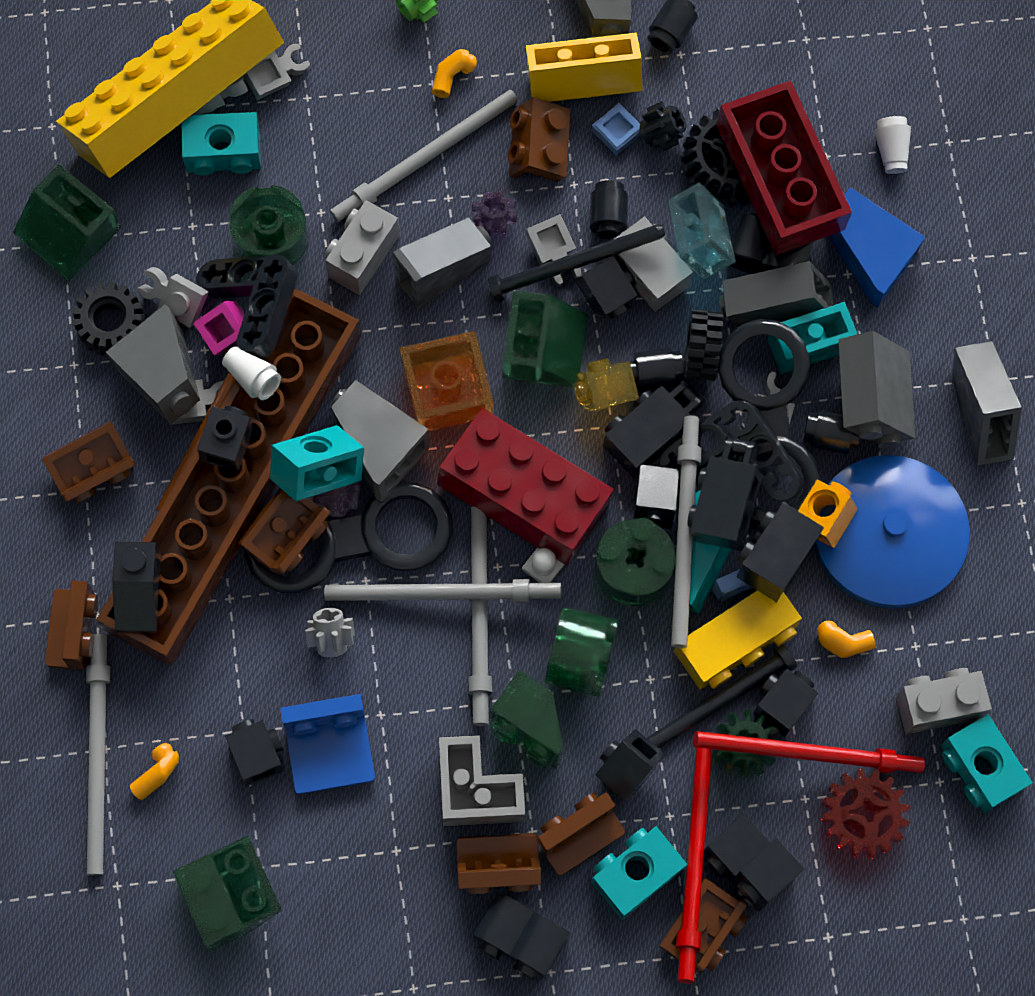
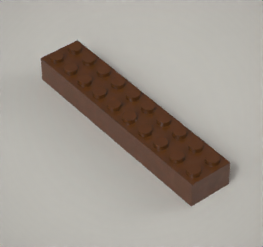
M294 288L277 345L268 357L262 359L276 366L277 373L281 376V382L277 390L266 400H260L258 397L251 398L236 380L220 407L221 409H224V406L239 408L245 411L247 416L251 418L254 430L239 473L201 462L196 448L142 542H156L162 555L157 633L116 632L113 591L96 619L103 631L173 666L240 549V546L237 544L258 517L276 486L270 479L272 445L305 435L361 337L358 319Z

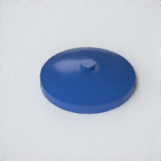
M881 455L855 462L843 469L832 479V481L841 484L852 492L850 497L858 508L835 548L819 540L814 545L817 558L823 570L839 589L850 597L870 606L901 609L916 606L932 599L952 582L965 561L969 547L970 529L964 504L959 494L945 477L920 461L902 456ZM836 505L825 506L820 511L819 516L827 517L835 511Z

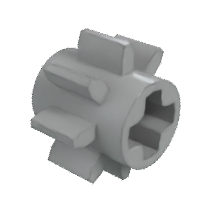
M321 609L313 615V620L307 621L308 629L305 630L307 647L317 646L318 654L323 657L340 656L347 651V645L354 644L353 636H355L353 618L343 619V613L339 609Z

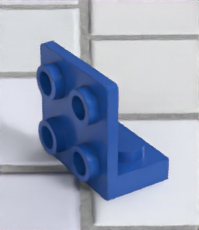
M361 694L280 708L287 736L295 792L298 795L364 784L375 780Z

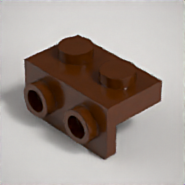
M535 97L530 98L514 109L510 118L512 138L508 151V162L510 163L509 176L518 178L528 172L556 182L566 178L571 109Z
M111 421L41 457L65 502L73 499L75 503L84 501L96 493L94 487L107 480L112 485L131 475L129 468L135 465Z
M279 488L237 544L272 573L283 574L286 570L290 572L302 560L304 553L301 550L310 539L312 541L317 539L325 530L328 524L325 519L330 511L325 506L316 505L309 498L295 501L284 490Z
M72 580L71 589L54 590L45 657L47 667L86 669L87 657L92 656L94 635L90 633L91 620L96 618L98 612V594L94 593L88 581Z
M607 792L598 798L595 793L586 796L574 805L577 812L564 820L561 815H558L540 827L543 834L538 836V847L558 876H563L625 834L624 827L613 813L616 805Z
M523 833L458 837L459 889L467 888L468 893L483 894L491 892L492 887L508 886L510 891L522 892L531 890L533 885H540L541 867L537 834Z
M706 878L702 881L698 931L702 933L701 951L696 952L695 973L698 975L705 968L713 972L726 953V950L720 947L728 933L736 937L749 918L743 913L748 905L747 902L743 899L738 901ZM683 911L659 946L660 949L678 961L680 951L676 949L677 931L682 929Z

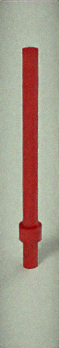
M695 731L693 736V746L696 748L871 767L875 772L892 774L895 770L922 773L925 768L923 757L896 754L895 750L877 748L873 752Z
M696 748L682 929L677 931L676 949L680 951L677 981L684 984L694 983L696 952L701 951L702 933L698 931L712 759V749Z

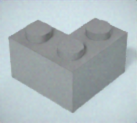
M480 735L440 737L443 826L524 822L523 774L482 776Z

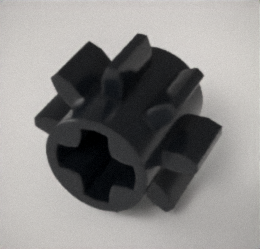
M662 101L648 107V113L642 115L644 120L640 122V132L644 141L654 147L661 145L663 151L679 145L678 140L683 138L684 135L682 133L686 130V121L682 112L677 107L671 105L665 108Z

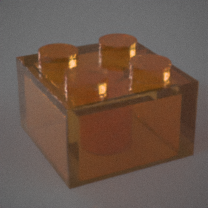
M475 331L400 347L401 366L414 419L428 428L429 432L472 422L481 408L493 414L494 402Z

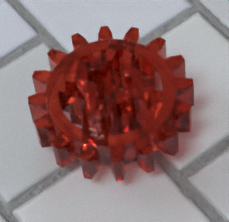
M862 768L857 769L854 780L847 773L842 774L840 777L842 787L832 783L828 790L834 798L826 797L821 805L830 809V812L821 816V822H831L832 827L826 833L827 837L838 835L840 840L837 848L840 850L847 844L852 846L851 855L853 857H856L862 849H865L868 858H873L876 855V847H879L884 854L891 850L889 839L899 843L903 836L897 829H906L910 824L908 820L901 817V814L910 810V805L900 804L898 800L905 791L903 789L893 791L890 787L893 784L894 778L889 777L882 782L879 780V770L876 769L869 778L865 777ZM853 789V802L851 805L840 807L843 796ZM873 790L879 792L886 801H882L873 794ZM863 805H865L866 811L876 813L868 822H866L864 815L855 813ZM891 819L887 831L878 837V824L881 821ZM844 825H848L858 832V837L851 834Z

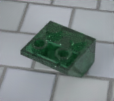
M58 164L32 190L13 234L70 281L121 229L116 212L111 206Z
M513 290L502 378L578 388L588 314L551 295Z
M518 670L491 708L490 725L495 728L493 734L510 746H513L515 742L528 750L526 756L540 767L546 768L549 764L557 769L561 763L564 748L553 692Z
M248 835L173 871L204 944L210 951L249 934L282 912V908Z

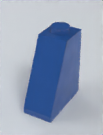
M850 187L845 193V198L852 214L846 229L828 237L871 304L878 308L915 258L926 237Z

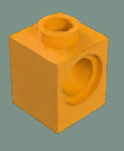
M817 479L798 511L823 526L824 529L818 540L835 548L858 508L850 497L852 492L846 487L834 481L827 485ZM836 505L835 511L827 517L819 516L820 511L825 506Z

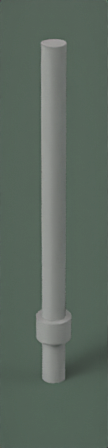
M511 89L371 183L367 184L364 182L352 190V196L330 210L332 217L339 223L349 216L353 209L358 210L361 208L365 200L374 204L377 202V196L517 103V96Z
M696 416L684 417L682 445L678 447L677 463L681 465L671 639V646L675 648H686L688 641L693 535L690 532L691 528L687 526V520L691 506L695 505L697 466L701 464L702 450L698 446L699 418Z
M471 507L472 584H487V516L478 508ZM472 599V676L468 677V693L473 695V725L475 726L489 725L488 695L492 694V676L488 675L487 599Z
M513 579V583L325 585L324 589L325 601L513 599V603H530V599H561L562 594L561 583H530L529 579Z
M93 634V652L90 665L86 666V683L90 684L87 875L101 876L103 875L106 684L110 683L111 667L107 665V635Z

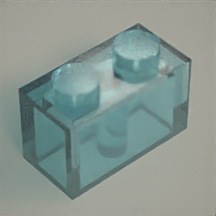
M700 182L668 200L679 257L705 279L736 262L724 206Z

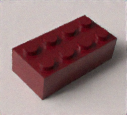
M790 80L722 104L716 126L774 254L778 255L844 231L852 214L851 208L792 81Z
M481 408L440 465L437 480L439 487L471 507L478 508L487 517L535 547L552 550L556 560L567 567L609 507L614 491L607 484L484 408Z

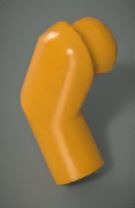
M459 49L441 61L437 66L432 94L440 98H448L454 76L460 71L465 74L473 72L477 64L476 57L469 54L468 50Z
M824 621L817 627L819 643L840 658H847L876 648V642L870 630L849 635L837 627L833 621Z
M162 743L157 746L151 754L153 760L157 763L130 784L132 793L138 799H145L163 785L179 764L178 751L174 752L170 744Z

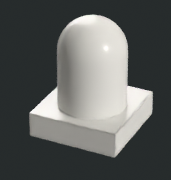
M537 548L523 565L522 570L539 583H551L564 564L556 560L552 550Z

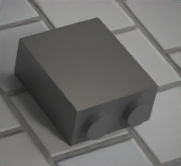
M875 331L839 339L844 428L859 435L861 439L870 440L878 444V447L883 449L897 448L901 446L903 441L916 439L910 351Z

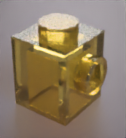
M604 358L586 363L587 370L576 373L578 382L575 383V393L580 405L585 406V410L597 411L639 399L630 361L610 364L609 358Z

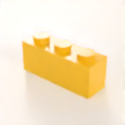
M637 33L526 45L531 98L535 97L547 102L642 91V61Z
M756 591L689 634L687 647L675 648L673 652L700 690L709 684L715 689L733 676L730 671L743 663L747 668L764 657L763 649L775 642L777 646H780L798 634L795 628L799 625L802 617L784 592L776 603L761 592Z

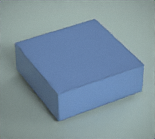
M620 103L597 120L591 129L616 156L641 136L640 123Z
M737 570L717 579L712 590L717 600L722 602L753 587L736 577L739 572Z

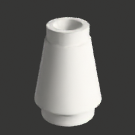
M892 116L879 119L874 134L883 165L885 166V173L897 174L906 172L911 126L907 125V118Z
M238 347L231 348L223 358L222 365L227 368L251 398L258 397L260 400H266L277 390L281 382V376L277 373L276 366Z

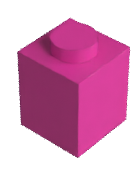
M225 301L196 320L194 325L214 355L226 354L231 348L238 346L237 336L245 313L237 301Z

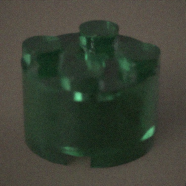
M271 185V188L260 189L257 186L243 192L231 207L229 226L234 248L239 258L283 255L294 265L305 253L309 239L306 217L300 200L291 191L281 186Z
M647 518L629 519L615 524L606 531L598 545L595 559V578L599 588L610 600L617 603L640 607L656 601L668 587L676 565V552L673 542L661 527ZM633 558L635 561H642L641 568H638L636 564L629 566L627 564L628 559Z
M563 607L556 629L557 635L554 646L552 645L545 683L554 687L600 697L612 653L610 650L614 642L619 620Z

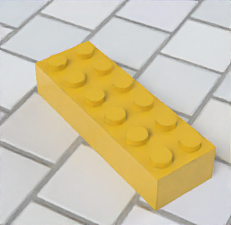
M211 0V3L198 13L187 16L183 20L182 25L172 33L157 39L153 47L142 56L128 61L124 69L113 78L98 84L94 92L83 101L68 107L64 115L56 122L77 154L108 178H111L284 44V41L265 7L252 0Z

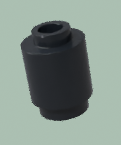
M666 0L649 27L650 34L647 39L650 44L668 54H671L675 48H680L698 19L694 4L689 0Z
M600 181L595 184V190L591 192L590 229L603 239H615L627 230L628 193L624 191V184L619 181Z
M670 348L633 353V361H627L629 383H636L638 391L660 388L661 386H675L676 382L684 381V364L681 351H671Z
M819 410L818 413L808 412L803 442L812 443V448L848 454L850 447H858L859 435L844 428L843 414Z

